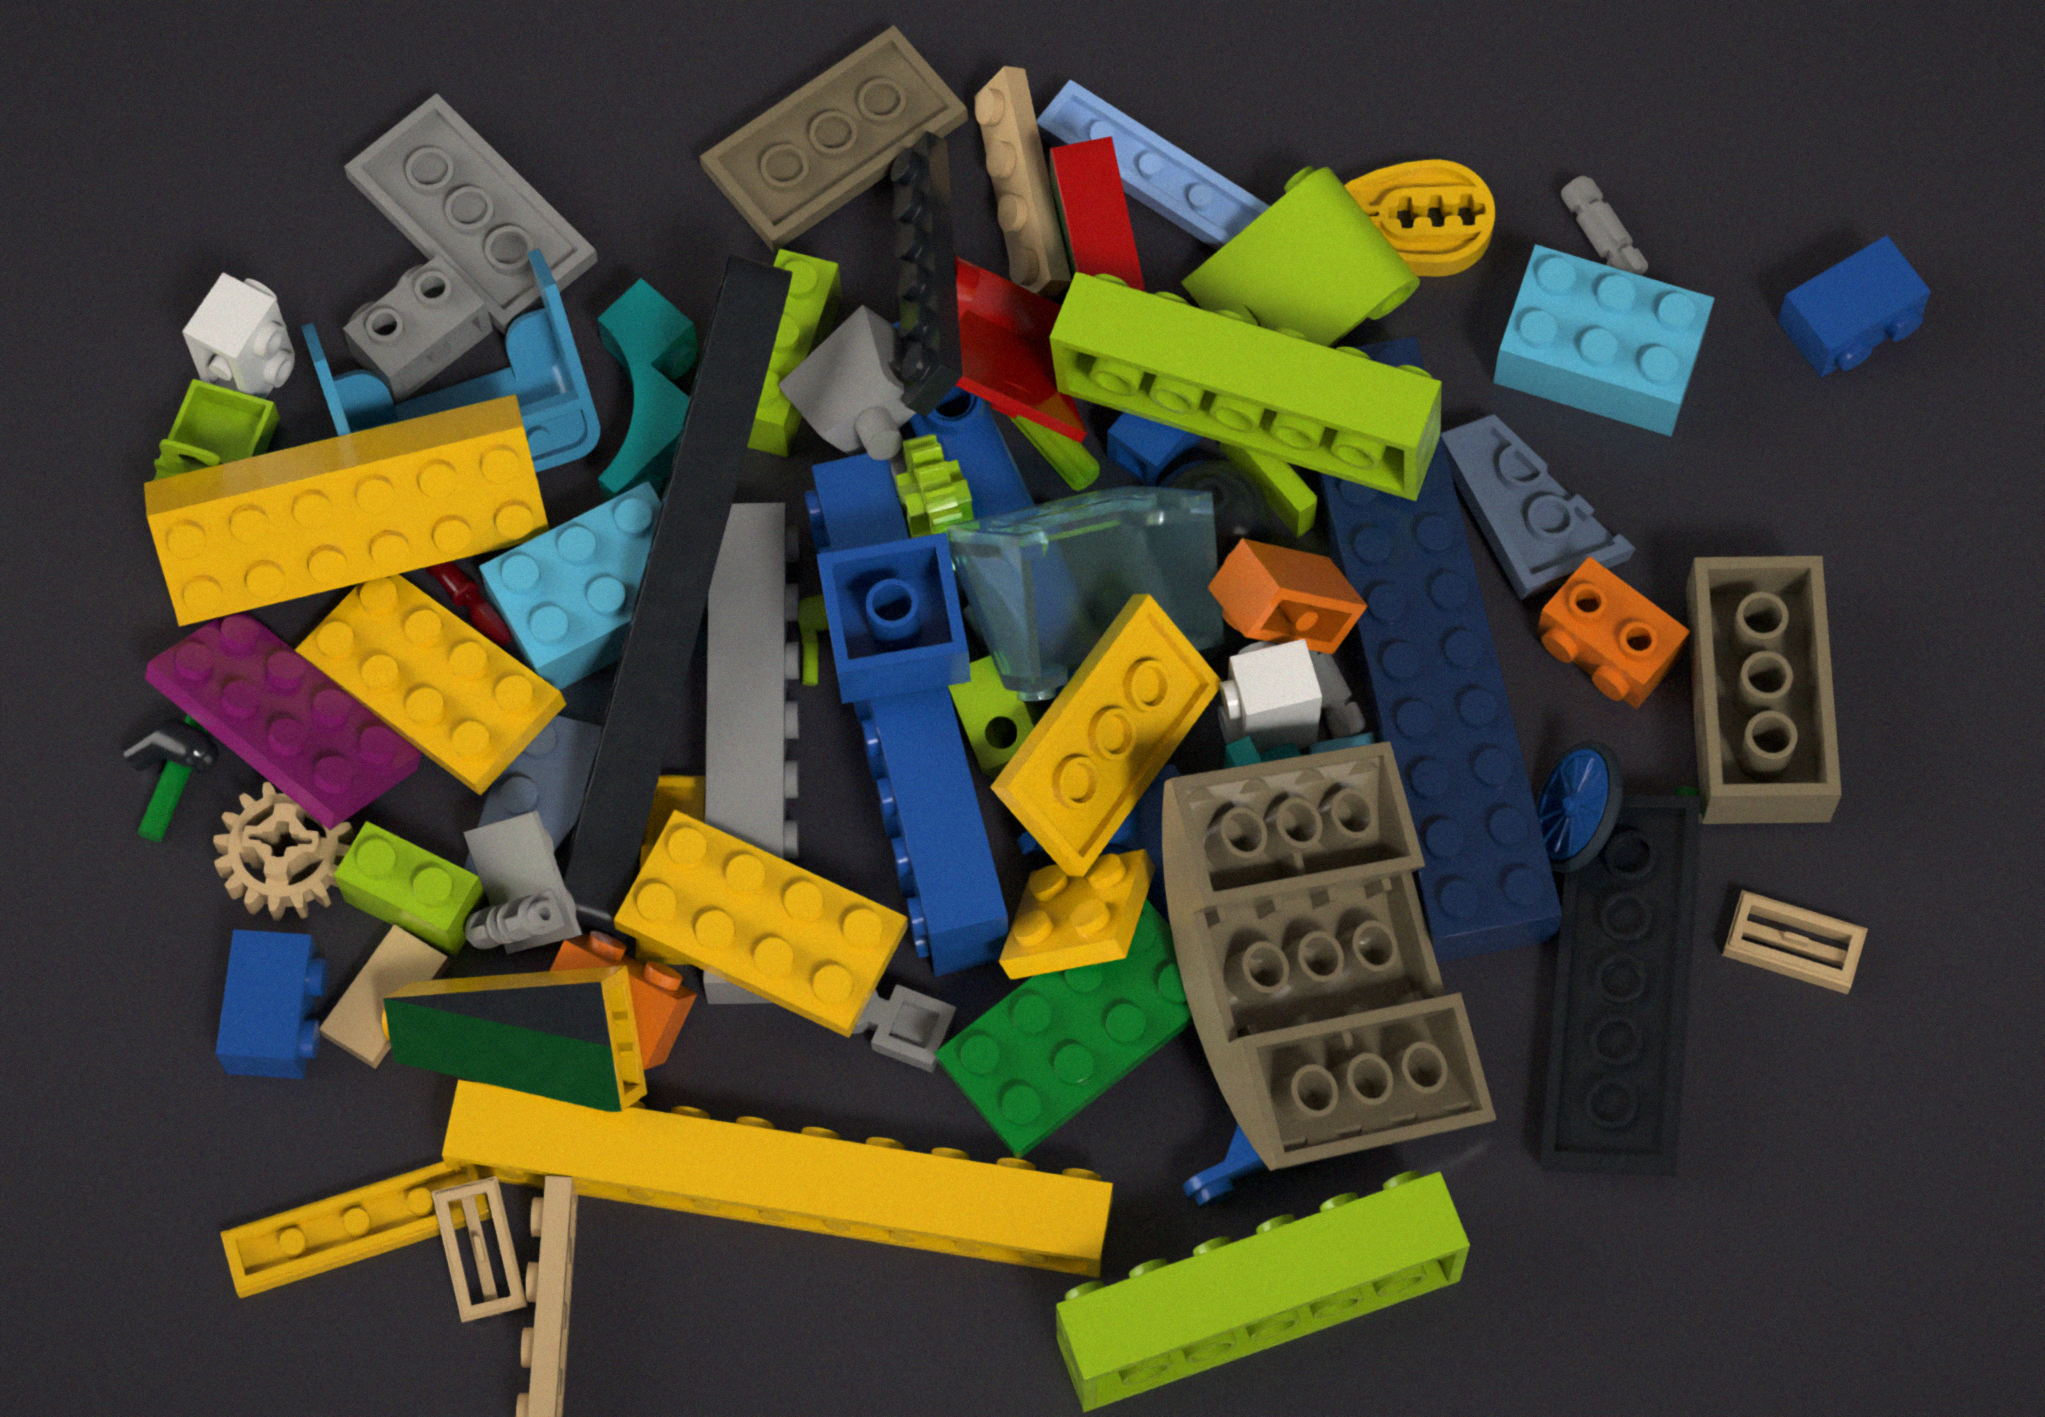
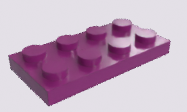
M246 611L214 619L148 661L145 680L329 830L338 826L418 769L422 755L419 750Z

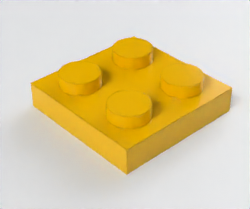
M1141 849L1121 854L1110 853L1102 855L1094 861L1084 877L1067 876L1059 865H1050L1040 870L1031 871L999 959L1010 980L1126 958L1156 869L1147 851Z

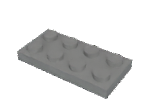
M437 93L344 166L347 178L429 260L440 254L486 303L490 321L505 336L510 325L517 318L539 310L544 306L527 252L540 249L557 284L559 293L598 262L596 249Z

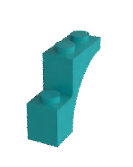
M640 278L597 319L603 347L623 368L634 391L633 415L626 439L610 466L598 478L603 504L649 481L656 495L659 493L663 480L669 475L690 399L668 379L675 380L686 373L699 351L694 323Z

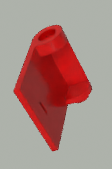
M955 255L963 376L955 386L990 401V406L993 409L1007 416L1017 418L1020 415L1081 443L1087 435V431L1072 396L1060 393L1057 390L1050 344V335L1062 306Z

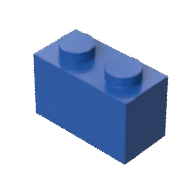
M1886 235L1785 295L1777 322L1817 375L1822 378L1839 367L1842 371H1848L1858 366L1871 354L1873 347L1884 340L1891 338L1896 342L1914 332L1923 322L1922 314L1931 291Z
M233 929L215 1053L226 1074L304 1079L307 1058L315 1059L317 1057L320 1043V1022L318 1019H312L315 996H325L329 975L328 959L321 957L312 935Z

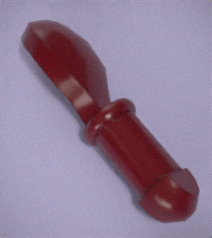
M453 561L424 567L426 573L429 576H433L452 597V603L455 606L461 607L465 605L467 607L472 628L501 649L511 641V633L506 624L478 593L479 585L475 581H470Z

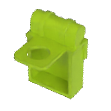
M193 379L168 439H162L159 444L161 455L154 462L157 471L154 480L265 454L280 419L275 403Z

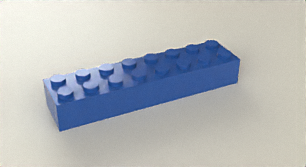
M868 453L811 466L815 489L804 491V498L815 554L909 539L889 459L875 460ZM948 686L853 702L858 724H862L866 742L864 746L873 782L877 783L881 801L879 806L887 839L892 842L896 876L902 899H906L910 916L909 926L917 958L930 957L935 977L999 962L1009 934L1008 915Z

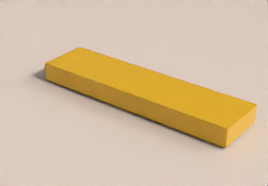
M442 1161L220 1232L239 1298L257 1294L440 1235L441 1231L432 1192L484 1179L480 1165L462 1162L461 1170L467 1169L468 1175L458 1174L455 1169L447 1168L445 1162ZM487 1193L476 1195L475 1200L480 1221L493 1218ZM461 1199L449 1202L455 1230L467 1226Z

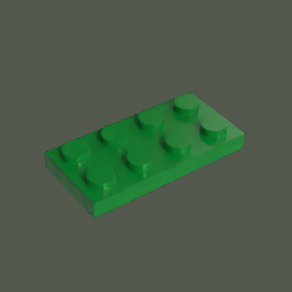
M1146 898L1126 958L1034 975L934 1053L936 1061L1018 1160L1194 1022L1182 983L1170 925Z

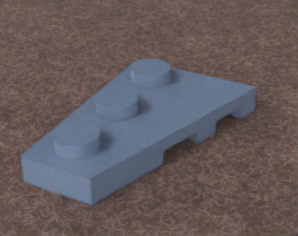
M1495 414L1441 433L1452 478L1521 601L1564 585L1589 556L1606 569L1630 560L1636 548L1620 533L1614 537L1592 516L1595 509L1579 494L1572 497L1547 473L1548 465Z
M556 715L492 783L477 828L538 810L542 824L552 838L554 845L553 855L557 861L570 843L569 837L574 831L602 726ZM469 851L464 869L479 876Z

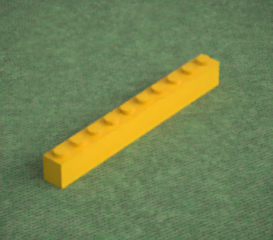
M458 1080L442 1157L446 1167L455 1169L458 1174L468 1175L467 1169L461 1170L462 1162L478 1164L484 1179L497 1176L499 1182L539 1189H544L545 1176L572 1177L578 1195L1100 1278L1113 1201V1183L1101 1181L1102 1177L1099 1174L1089 1170L1068 1168L1062 1171V1175L1036 1171L1034 1164L1015 1158L998 1159L996 1165L970 1161L971 1156L969 1154L952 1148H934L931 1154L907 1151L905 1150V1145L901 1142L882 1137L868 1138L866 1144L840 1140L838 1133L819 1127L802 1128L801 1134L775 1130L773 1123L756 1117H739L736 1119V1123L711 1120L707 1112L692 1107L677 1106L671 1109V1113L647 1110L645 1109V1104L637 1100L622 1112H606L481 1082Z

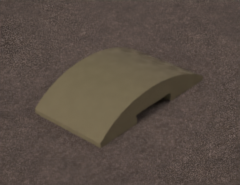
M1390 741L1170 778L1165 781L1162 809L1164 881L1170 926L1184 991L1196 1030L1220 1090L1237 1123L1268 1169L1273 1171L1497 1120L1461 992L1446 995L1412 876V872L1424 867L1425 863Z

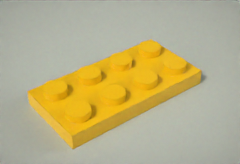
M399 574L359 583L295 649L299 655L406 741L480 796L566 705L565 699L558 689Z
M1133 594L990 788L1067 876L1084 877L1220 689L1219 684L1222 680L1150 594Z
M675 809L613 920L617 930L848 1038L851 1036L908 928V917Z

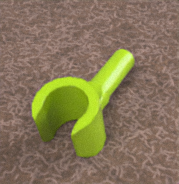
M823 594L804 598L799 602L798 626L802 636L801 644L803 645L802 684L806 686L818 685L819 642L816 632L829 630Z

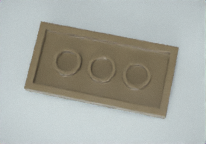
M893 25L700 156L701 168L774 253L889 175L898 155L905 148L912 149L926 131L943 138L968 121L967 108Z

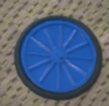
M1588 740L1577 743L1567 749L1554 762L1538 791L1535 807L1552 871L1561 873L1575 871L1589 863L1602 849L1616 824L1623 795V774L1620 762L1614 751L1603 742Z

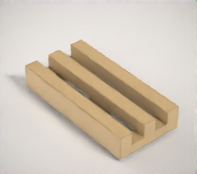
M1742 890L1722 956L1848 994L1868 928ZM1748 914L1757 915L1849 944L1848 950L1845 951L1809 940L1808 937L1789 931L1783 932L1747 921ZM1743 936L1755 941H1759L1810 958H1814L1823 962L1842 967V970L1829 967L1817 962H1813L1804 958H1800L1791 954H1787L1762 945H1758L1749 941H1745L1741 938Z
M494 1176L433 1191V1201L461 1322L467 1323L479 1318L527 1308V1300L498 1177ZM487 1193L511 1294V1296L501 1299L498 1298L475 1200L476 1195ZM460 1199L485 1300L484 1303L472 1305L449 1202Z

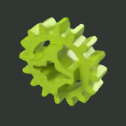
M935 434L902 441L904 448L902 454L906 467H904L905 473L895 475L894 480L910 538L946 532L953 571L969 567L968 559L970 557L965 542H968L967 535L977 533V527L973 515L970 490L967 480L964 479L960 470L958 459L948 462L944 461L940 443H937Z

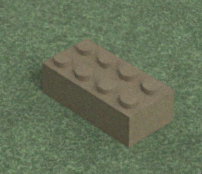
M1823 556L1694 557L1685 591L1688 630H1690L1689 650L1700 797L1703 803L1702 824L1831 822L1842 793Z

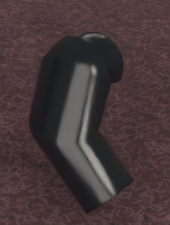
M177 718L163 720L127 743L123 749L124 756L130 766L141 772L165 758L181 767H189L195 773H204L214 767L219 756L217 745L209 740L208 735L204 731Z

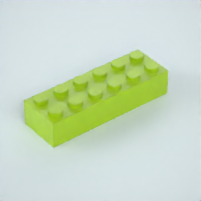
M1076 272L1050 335L1057 390L1060 393L1409 500H1417L1440 438L1442 381L1433 379L1429 373L1418 367L1400 365L1395 368L1372 361L1367 354L1355 348L1342 346L1332 349L1312 343L1305 335L1292 329L1279 328L1272 331L1252 325L1246 318L1232 311L1217 310L1213 313L1190 306L1183 298L1172 293L1157 292L1153 295L1130 288L1123 280L1112 275L1097 274L1093 277Z
M1418 1170L1405 1172L1386 1181L1383 1184L1384 1190L1360 1199L1355 1192L1345 1193L1324 1202L1319 1207L1320 1213L1297 1221L1292 1214L1278 1216L1259 1225L1256 1228L1257 1234L1233 1243L1229 1236L1218 1237L1194 1248L1192 1251L1193 1257L1170 1265L1167 1259L1164 1258L1151 1260L1133 1268L1129 1272L1130 1279L1106 1287L1102 1281H1092L1068 1291L1065 1294L1066 1301L1056 1304L1057 1341L1083 1412L1085 1413L1459 1282L1470 1244L1441 1172L1438 1171L1422 1177L1421 1172Z

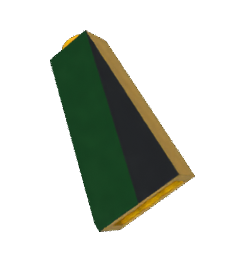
M627 965L415 981L408 983L383 998L382 1027L385 1037L391 1042L393 1060L396 1063L606 1112H622L647 1094Z

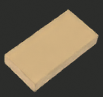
M394 924L319 1028L322 1036L376 1069L391 1048V1042L385 1037L382 1027L383 998L410 982L439 980L450 965L448 957Z

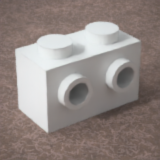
M223 272L182 331L201 381L266 399L273 387H281L292 372L295 353L286 330L287 326L283 321L277 304L276 295L256 280L248 278L241 282Z
M1305 639L1276 646L1273 642H1258L1241 649L1238 655L1229 657L1228 681L1220 682L1219 684L1223 706L1218 707L1219 722L1226 744L1250 736L1258 754L1290 742L1295 743L1298 749L1317 743L1322 694Z

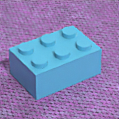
M1535 244L1499 348L1493 383L1671 437L1706 332L1715 298Z
M649 481L479 566L487 596L498 616L509 629L511 639L526 666L558 690L620 660L661 507V502ZM708 596L702 617L708 615Z

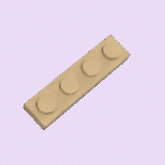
M1004 66L974 96L975 116L980 123L987 155L986 167L992 178L997 201L998 223L1001 229H1003L1010 262V278L1013 283L1052 301L1072 280L1026 72L1023 68Z
M545 1176L544 1197H533L531 1236L539 1237L541 1241L539 1262H528L527 1302H536L534 1327H524L522 1332L521 1365L522 1368H531L529 1393L518 1394L516 1417H563L578 1209V1193L572 1177Z

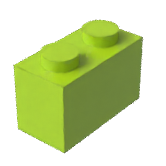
M368 821L363 825L333 875L346 903L392 926L395 924L409 934L457 957L467 940L464 931L468 918L473 913L486 908L488 904L479 876Z

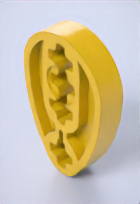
M1440 159L1405 162L1375 170L1344 185L1416 276L1442 277L1462 272L1474 265L1484 255L1490 244L1495 221V204L1492 194L1485 182L1475 172L1461 164ZM1429 208H1440L1442 217H1445L1443 226H1432L1431 219L1427 217ZM1460 208H1470L1472 217H1475L1474 225H1463L1461 217L1458 216ZM1398 211H1409L1411 219L1414 220L1412 228L1401 227V222L1397 219Z

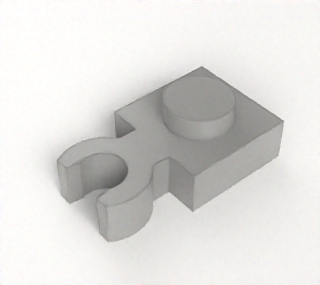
M897 984L889 1001L880 998L875 989L852 1033H862L869 1029L875 1031L871 1041L873 1051L933 1073L937 1064L934 1053L945 1045L957 1018V1007Z

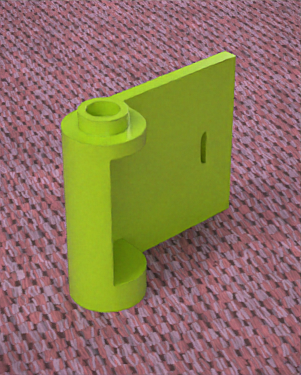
M1308 166L1296 173L1284 186L1286 192L1284 196L1181 282L1203 310L1213 313L1217 310L1232 311L1246 318L1250 324L1258 326L1259 321L1260 327L1272 331L1279 328L1292 329L1305 335L1310 342L1329 348L1334 346L1367 317L1376 320L1392 312L1405 302L1420 284L1419 278L1329 167L1316 171L1313 166Z

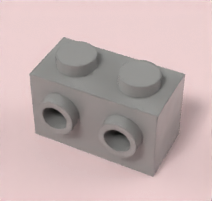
M440 254L425 265L420 264L409 269L400 278L393 290L377 302L371 301L362 305L352 315L349 323L343 327L351 356L364 370L373 372L383 379L392 400L396 404L404 401L493 331L486 303Z

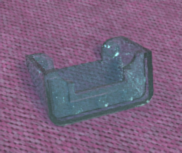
M1150 486L1115 487L957 522L946 527L951 560L1004 689L1017 691L1018 700L1040 701L1055 697L1056 687L1065 685L1068 682V670L1080 667L1133 594H1150L1198 653L1201 649L1224 644L1221 605L1207 588L1218 573L1212 492Z

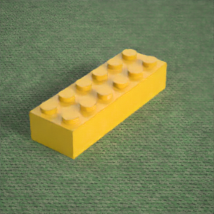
M516 394L144 483L146 516L179 627L523 544L550 531Z

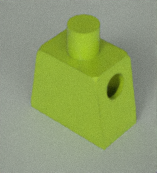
M1004 650L969 663L971 682L948 686L983 773L995 780L1043 717L1025 665ZM1017 729L1016 741L1010 747L1004 748V740L1007 734Z

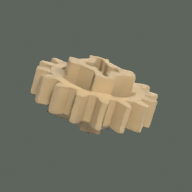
M266 782L263 783L262 799L255 801L246 793L239 796L244 808L240 816L230 812H224L222 815L223 822L230 831V834L214 836L213 843L218 853L225 855L215 860L214 864L220 878H229L224 885L231 898L234 900L245 895L244 904L249 913L255 915L264 904H268L273 920L281 921L285 908L294 906L299 917L303 919L308 916L307 902L316 899L319 904L326 908L331 905L326 889L330 885L338 887L333 875L350 849V846L346 844L356 839L350 822H342L332 830H329L285 793L276 794L271 783ZM305 817L316 822L325 831L327 838L320 837L318 831L306 830ZM286 844H295V846H290L286 848ZM284 853L283 857L275 856V854ZM244 863H250L253 869L264 870L265 884L252 877L245 869Z

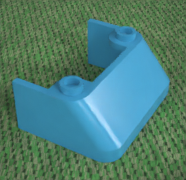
M540 249L527 253L545 308L524 314L510 325L505 337V348L511 367L396 405L393 404L388 387L383 379L373 372L353 370L332 377L313 322L301 326L338 436L516 394L535 473L577 460L591 452L600 437V423L557 284Z

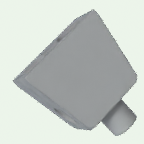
M864 305L858 308L779 384L782 392L814 430L827 442L851 457L868 453L875 460H886L893 457L903 446V437L899 428L917 413L905 407L904 378L901 376V366L903 363L902 337L899 336V329Z

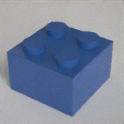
M946 532L817 554L842 704L971 682L969 652Z

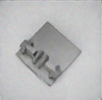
M538 810L463 832L490 905L473 913L467 920L464 932L467 940L473 946L485 950L504 944L506 953L510 954L582 935L576 919L574 899L565 888L553 855L554 845L552 838L543 826Z

